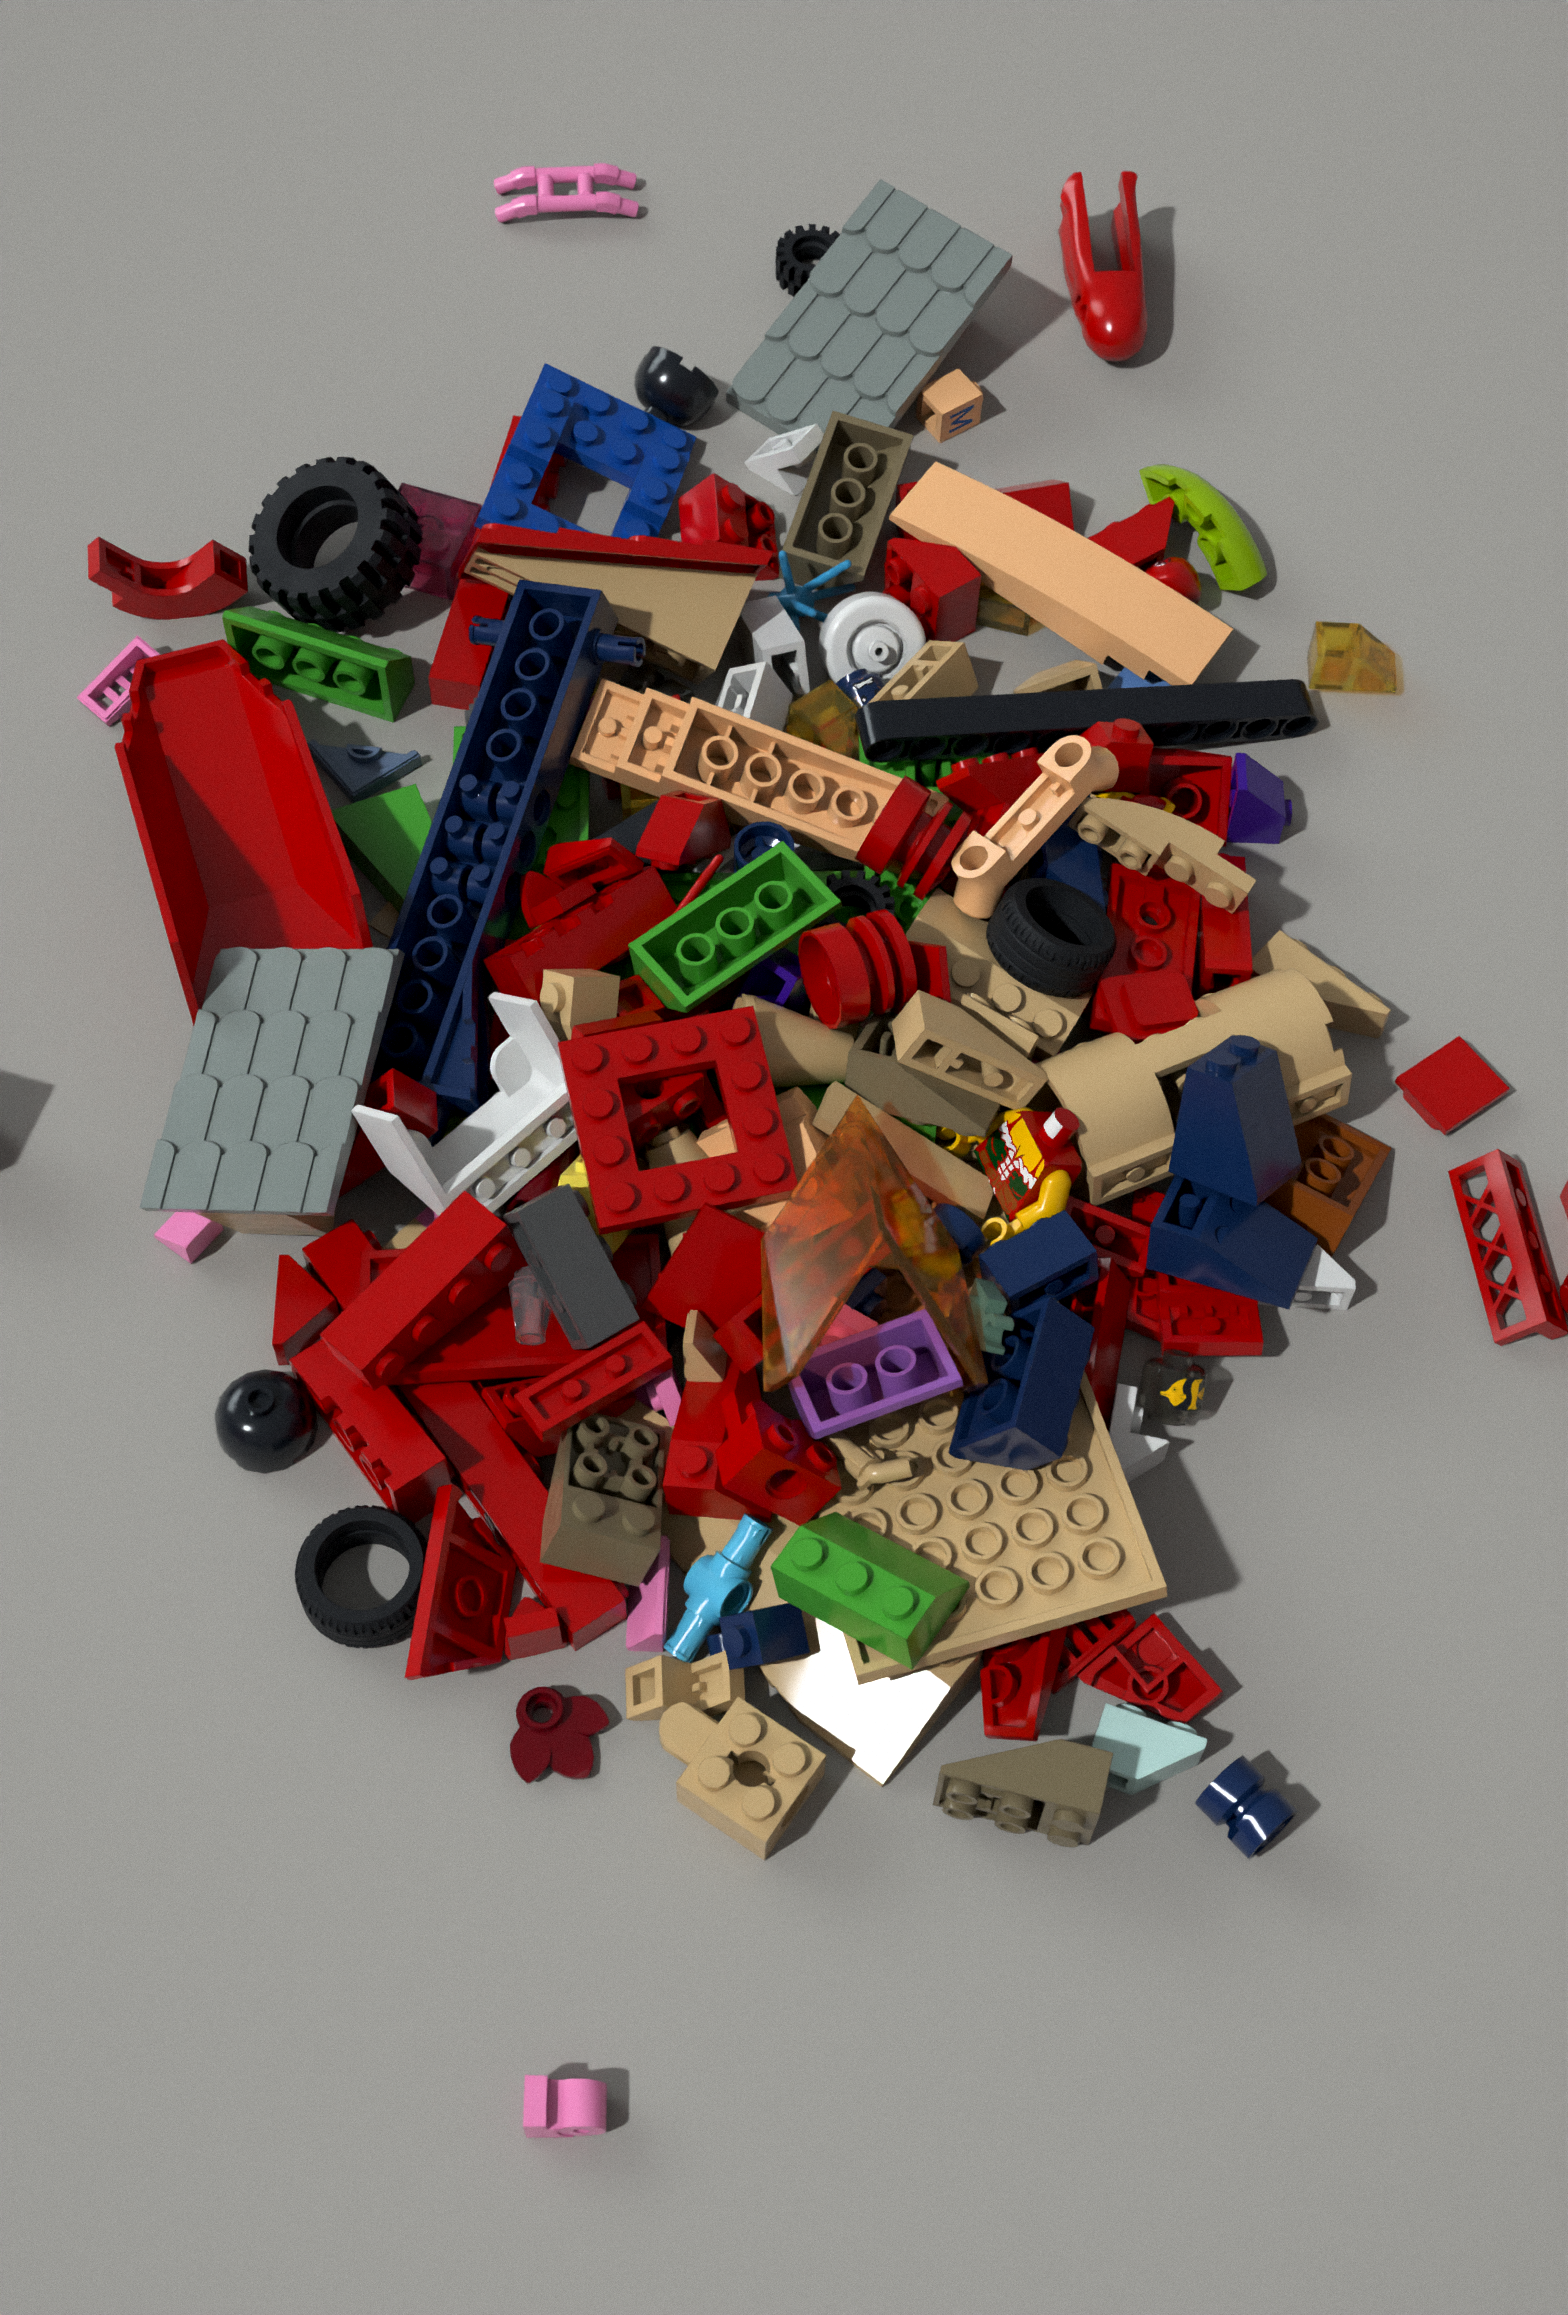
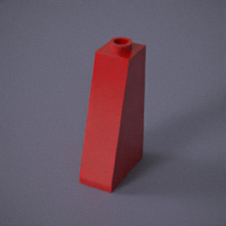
M1225 853L1217 854L1246 873L1245 857L1229 856ZM1201 894L1192 980V996L1194 1001L1205 994L1216 993L1250 980L1252 974V949L1248 895L1231 914L1224 908L1212 905Z

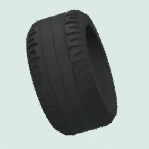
M1029 878L1014 883L1005 892L991 916L986 930L987 942L994 958L1010 976L1032 990L1055 997L1079 996L1094 987L1113 958L1117 944V938L1110 919L1091 898L1070 885L1047 878Z
M356 1505L355 1508L347 1507L344 1510H339L337 1514H330L329 1517L322 1520L321 1524L318 1523L310 1531V1535L305 1538L298 1553L295 1568L297 1592L303 1609L313 1626L325 1637L338 1644L354 1648L363 1647L364 1649L377 1648L378 1645L385 1646L394 1643L395 1639L400 1640L403 1636L409 1634V1631L413 1630L428 1545L419 1528L399 1512L376 1505L368 1507V1505ZM366 1544H378L390 1547L406 1558L410 1569L405 1584L391 1600L381 1606L367 1610L347 1609L333 1603L323 1593L322 1585L328 1568L337 1557L351 1548Z

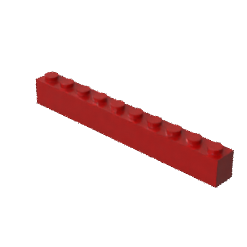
M353 1218L302 1248L309 1273L336 1299L339 1314L360 1295V1251L383 1250L375 1235L370 1230L363 1233ZM478 1380L393 1385L400 1398V1402L409 1413H413L426 1434L447 1458L455 1472L454 1480L492 1531L499 1544L504 1547L517 1564L516 1568L543 1607L556 1608L558 1621L574 1651H577L626 1619L625 1598L629 1596V1593L624 1583L540 1562L543 1518L549 1494L540 1481L544 1478V1474L537 1461L529 1452L521 1455L513 1443L515 1439L504 1431L497 1418L494 1417L486 1406V1402L481 1396L483 1391L481 1383Z

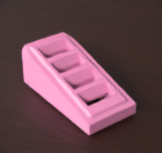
M137 635L80 693L77 699L107 726H111L123 716V713L130 711L132 702L129 688L131 683L125 678L134 673L136 661L160 654ZM116 684H119L125 690L120 696L111 689ZM103 694L113 702L108 709L97 700Z

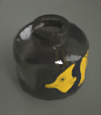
M1164 1349L1163 1356L1149 1358L1145 1362L1137 1399L1139 1405L1148 1412V1419L1165 1425L1184 1426L1187 1423V1419L1195 1418L1202 1410L1208 1376L1203 1367L1193 1362L1194 1355L1192 1353L1178 1349Z

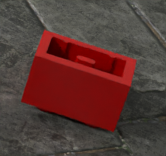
M712 473L678 498L681 542L702 545L704 539L773 551L767 566L757 574L755 581L774 580L779 577L774 511L766 503L758 501L742 491L736 484L728 482L716 473Z
M896 537L887 541L886 562L884 564L885 582L882 593L898 599L915 613L924 629L926 643L929 640L956 642L974 632L981 574L955 546Z

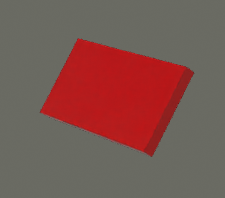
M658 1234L628 1235L613 1254L614 1259L611 1264L618 1278L625 1280L633 1290L637 1299V1305L634 1308L640 1319L591 1348L572 1349L529 1267L382 1386L547 1376L642 1321H645L667 1349L665 1319L641 1308L643 1301L658 1279V1273L661 1272ZM406 1248L360 1251V1294ZM362 1380V1386H363V1387H369V1386Z

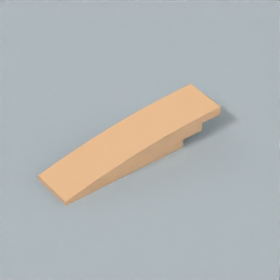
M936 461L890 514V521L922 542L955 546L981 574V583L1103 665L1107 658L1111 657L1143 680L1151 671L1170 685L1194 684L1233 631V628L1114 553L1025 504Z
M603 678L569 761L571 765L657 797L682 790L722 799L726 819L729 822L744 827L755 822H772L781 825L789 831L794 843L859 862L854 859L886 803L903 779L693 696L689 704L648 687L645 693L642 694ZM931 790L930 800L925 812L933 817L941 806L949 801V798L944 794ZM895 860L886 871L900 874L903 864ZM915 871L911 875V878L918 880L922 877Z

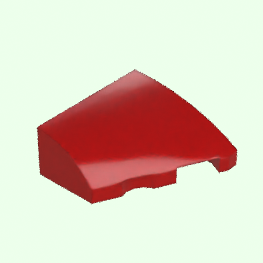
M1155 1613L1149 1616L1116 1646L1112 1645L1077 1675L1088 1686L1099 1689L1165 1719L1187 1724L1224 1695L1223 1690L1190 1652L1182 1646Z

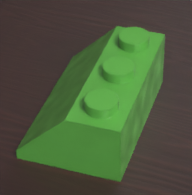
M837 1512L800 1525L771 1565L779 1598L911 1670L914 1669L970 1587L969 1581Z

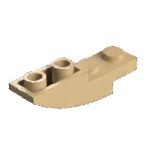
M1086 797L1067 825L1078 832L1079 836L1086 842L1096 844L1115 856L1126 868L1136 870L1146 876L1153 865L1156 864L1164 869L1172 879L1184 882L1204 895L1209 903L1224 908L1231 914L1248 895L1256 882V879L1217 855L1225 840L1184 818L1154 807L1117 799Z

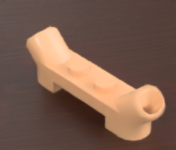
M1070 735L1059 739L1037 761L1043 773L983 837L973 830L953 854L951 864L953 871L958 877L953 901L964 914L977 919L990 918L1002 899L1007 883L1090 793L1113 788L1117 782L1119 767L1115 756L1107 748L1101 746L1092 747L1084 737L1078 735Z

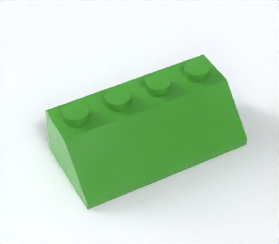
M253 606L225 610L222 615L228 644L248 661L250 672L258 680L266 678L273 685L393 723L415 685L411 656L397 649H386L364 642L356 636H345L326 630L314 623L307 624L285 617L279 612L265 611Z
M781 841L629 943L628 947L634 973L642 978L665 1008L687 1013L800 936L804 931L809 930L842 907L841 901L784 841Z

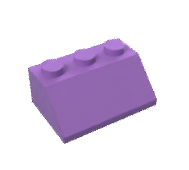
M927 1308L782 1360L793 1402L808 1436L815 1440L963 1386L962 1378Z

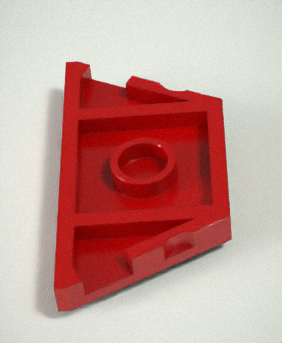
M454 1484L437 1488L405 1678L408 1680L501 1663L506 1635L504 1618L509 1616L517 1564L504 1547L495 1542L492 1531L481 1517L470 1518L458 1502L463 1493Z

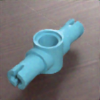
M745 1513L722 1552L717 1550L714 1556H703L693 1564L685 1577L683 1585L684 1592L689 1595L684 1604L687 1609L674 1632L663 1646L669 1653L684 1662L692 1663L714 1625L720 1626L719 1618L742 1613L746 1609L753 1594V1586L748 1581L752 1574L749 1568L764 1542H766L773 1531L770 1526L758 1518Z

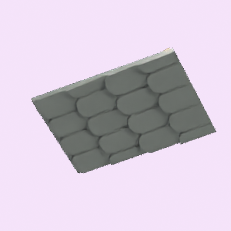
M880 179L844 224L842 233L812 269L809 279L765 333L763 342L736 374L732 385L726 392V402L779 435L814 424H818L822 432L825 433L832 411L894 429L1012 265L1013 255L998 246L995 247L993 243L965 227L962 228L960 224L932 208L929 209L927 205L899 189L896 190L894 186ZM820 444L814 449L816 453L818 452Z
M234 947L221 949L214 960L202 1009H198L181 1078L174 1087L162 1137L157 1139L139 1208L145 1211L193 1212L243 1234L323 1236L332 1231L335 1207L358 1127V1121L351 1110L358 1104L364 1105L405 953L400 949L377 947L365 949H337L333 947L319 949H293L289 947L249 949Z

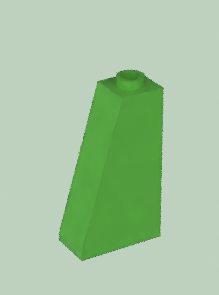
M416 784L331 810L346 854L399 913L432 824Z

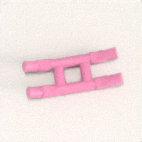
M594 163L593 166L544 168L523 166L512 170L510 174L494 179L495 189L501 195L514 189L520 190L538 184V196L536 194H529L514 198L512 202L496 207L495 214L500 223L517 217L537 215V213L595 210L611 214L618 213L634 218L638 211L637 201L622 198L619 194L607 191L594 194L593 182L595 184L603 183L633 189L636 183V174L621 170L618 166L607 163ZM577 183L578 195L554 196V184Z

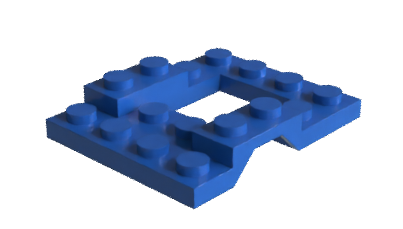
M545 363L474 526L481 529L485 524L498 523L557 533L559 527L592 533L531 504L553 452L630 488L611 536L624 539L635 535L657 537L668 515L697 437Z

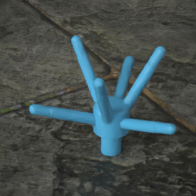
M780 551L778 556L785 587L781 592H770L768 597L776 596L800 633L799 617L810 616L824 623L828 616L814 609V602L816 600L855 590V585L850 583L812 592L850 568L852 563L850 560H845L805 585L795 586L787 553Z

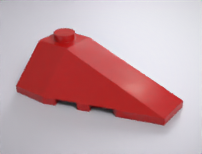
M728 1355L725 1378L722 1382H693L686 1380L671 1436L663 1480V1489L669 1514L741 1520L743 1515L747 1513L763 1522L771 1523L773 1512L723 1488L715 1453L728 1439L721 1402L733 1390L751 1399L762 1400L755 1366L744 1374Z

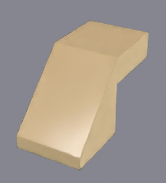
M725 1651L693 1663L659 1655L625 1668L626 1719L661 1720L663 1713L670 1706L679 1702L692 1704L711 1717L728 1711L737 1697L745 1701L744 1668L729 1670Z

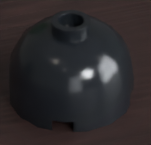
M653 346L642 359L635 374V391L639 402L646 408L644 411L676 427L689 426L702 419L715 403L714 400L719 394L713 381L698 367L694 366L692 371L681 365L680 362L683 357L663 347Z
M269 1369L248 1372L231 1382L219 1397L215 1412L217 1438L224 1452L246 1471L264 1474L285 1470L295 1464L294 1459L299 1457L305 1449L308 1452L314 1444L318 1429L313 1400L302 1384L285 1372Z

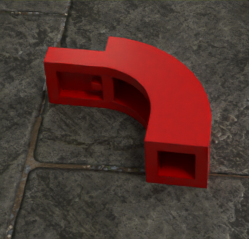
M97 537L87 545L88 579L112 592V607L132 615L162 620L200 617L229 606L248 592L246 558L213 539L191 556L173 562H152L140 559L101 537Z

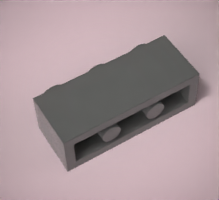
M568 1183L546 1191L503 1215V1218L572 1349L578 1350L591 1348L639 1320L640 1317L634 1308L637 1305V1299L633 1290L625 1280L618 1278L611 1264L614 1258L610 1246L601 1235L595 1234L587 1219L590 1216V1210L585 1199L577 1190H572Z

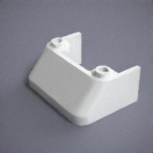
M493 992L487 997L510 1036L495 1049L490 1061L491 1075L500 1091L434 1147L431 1146L428 1139L422 1133L406 1129L398 1115L359 1104L351 1110L387 1170L438 1216L464 1190L489 1211L495 1212L578 1140L557 1050V1042L560 1041L537 1000Z

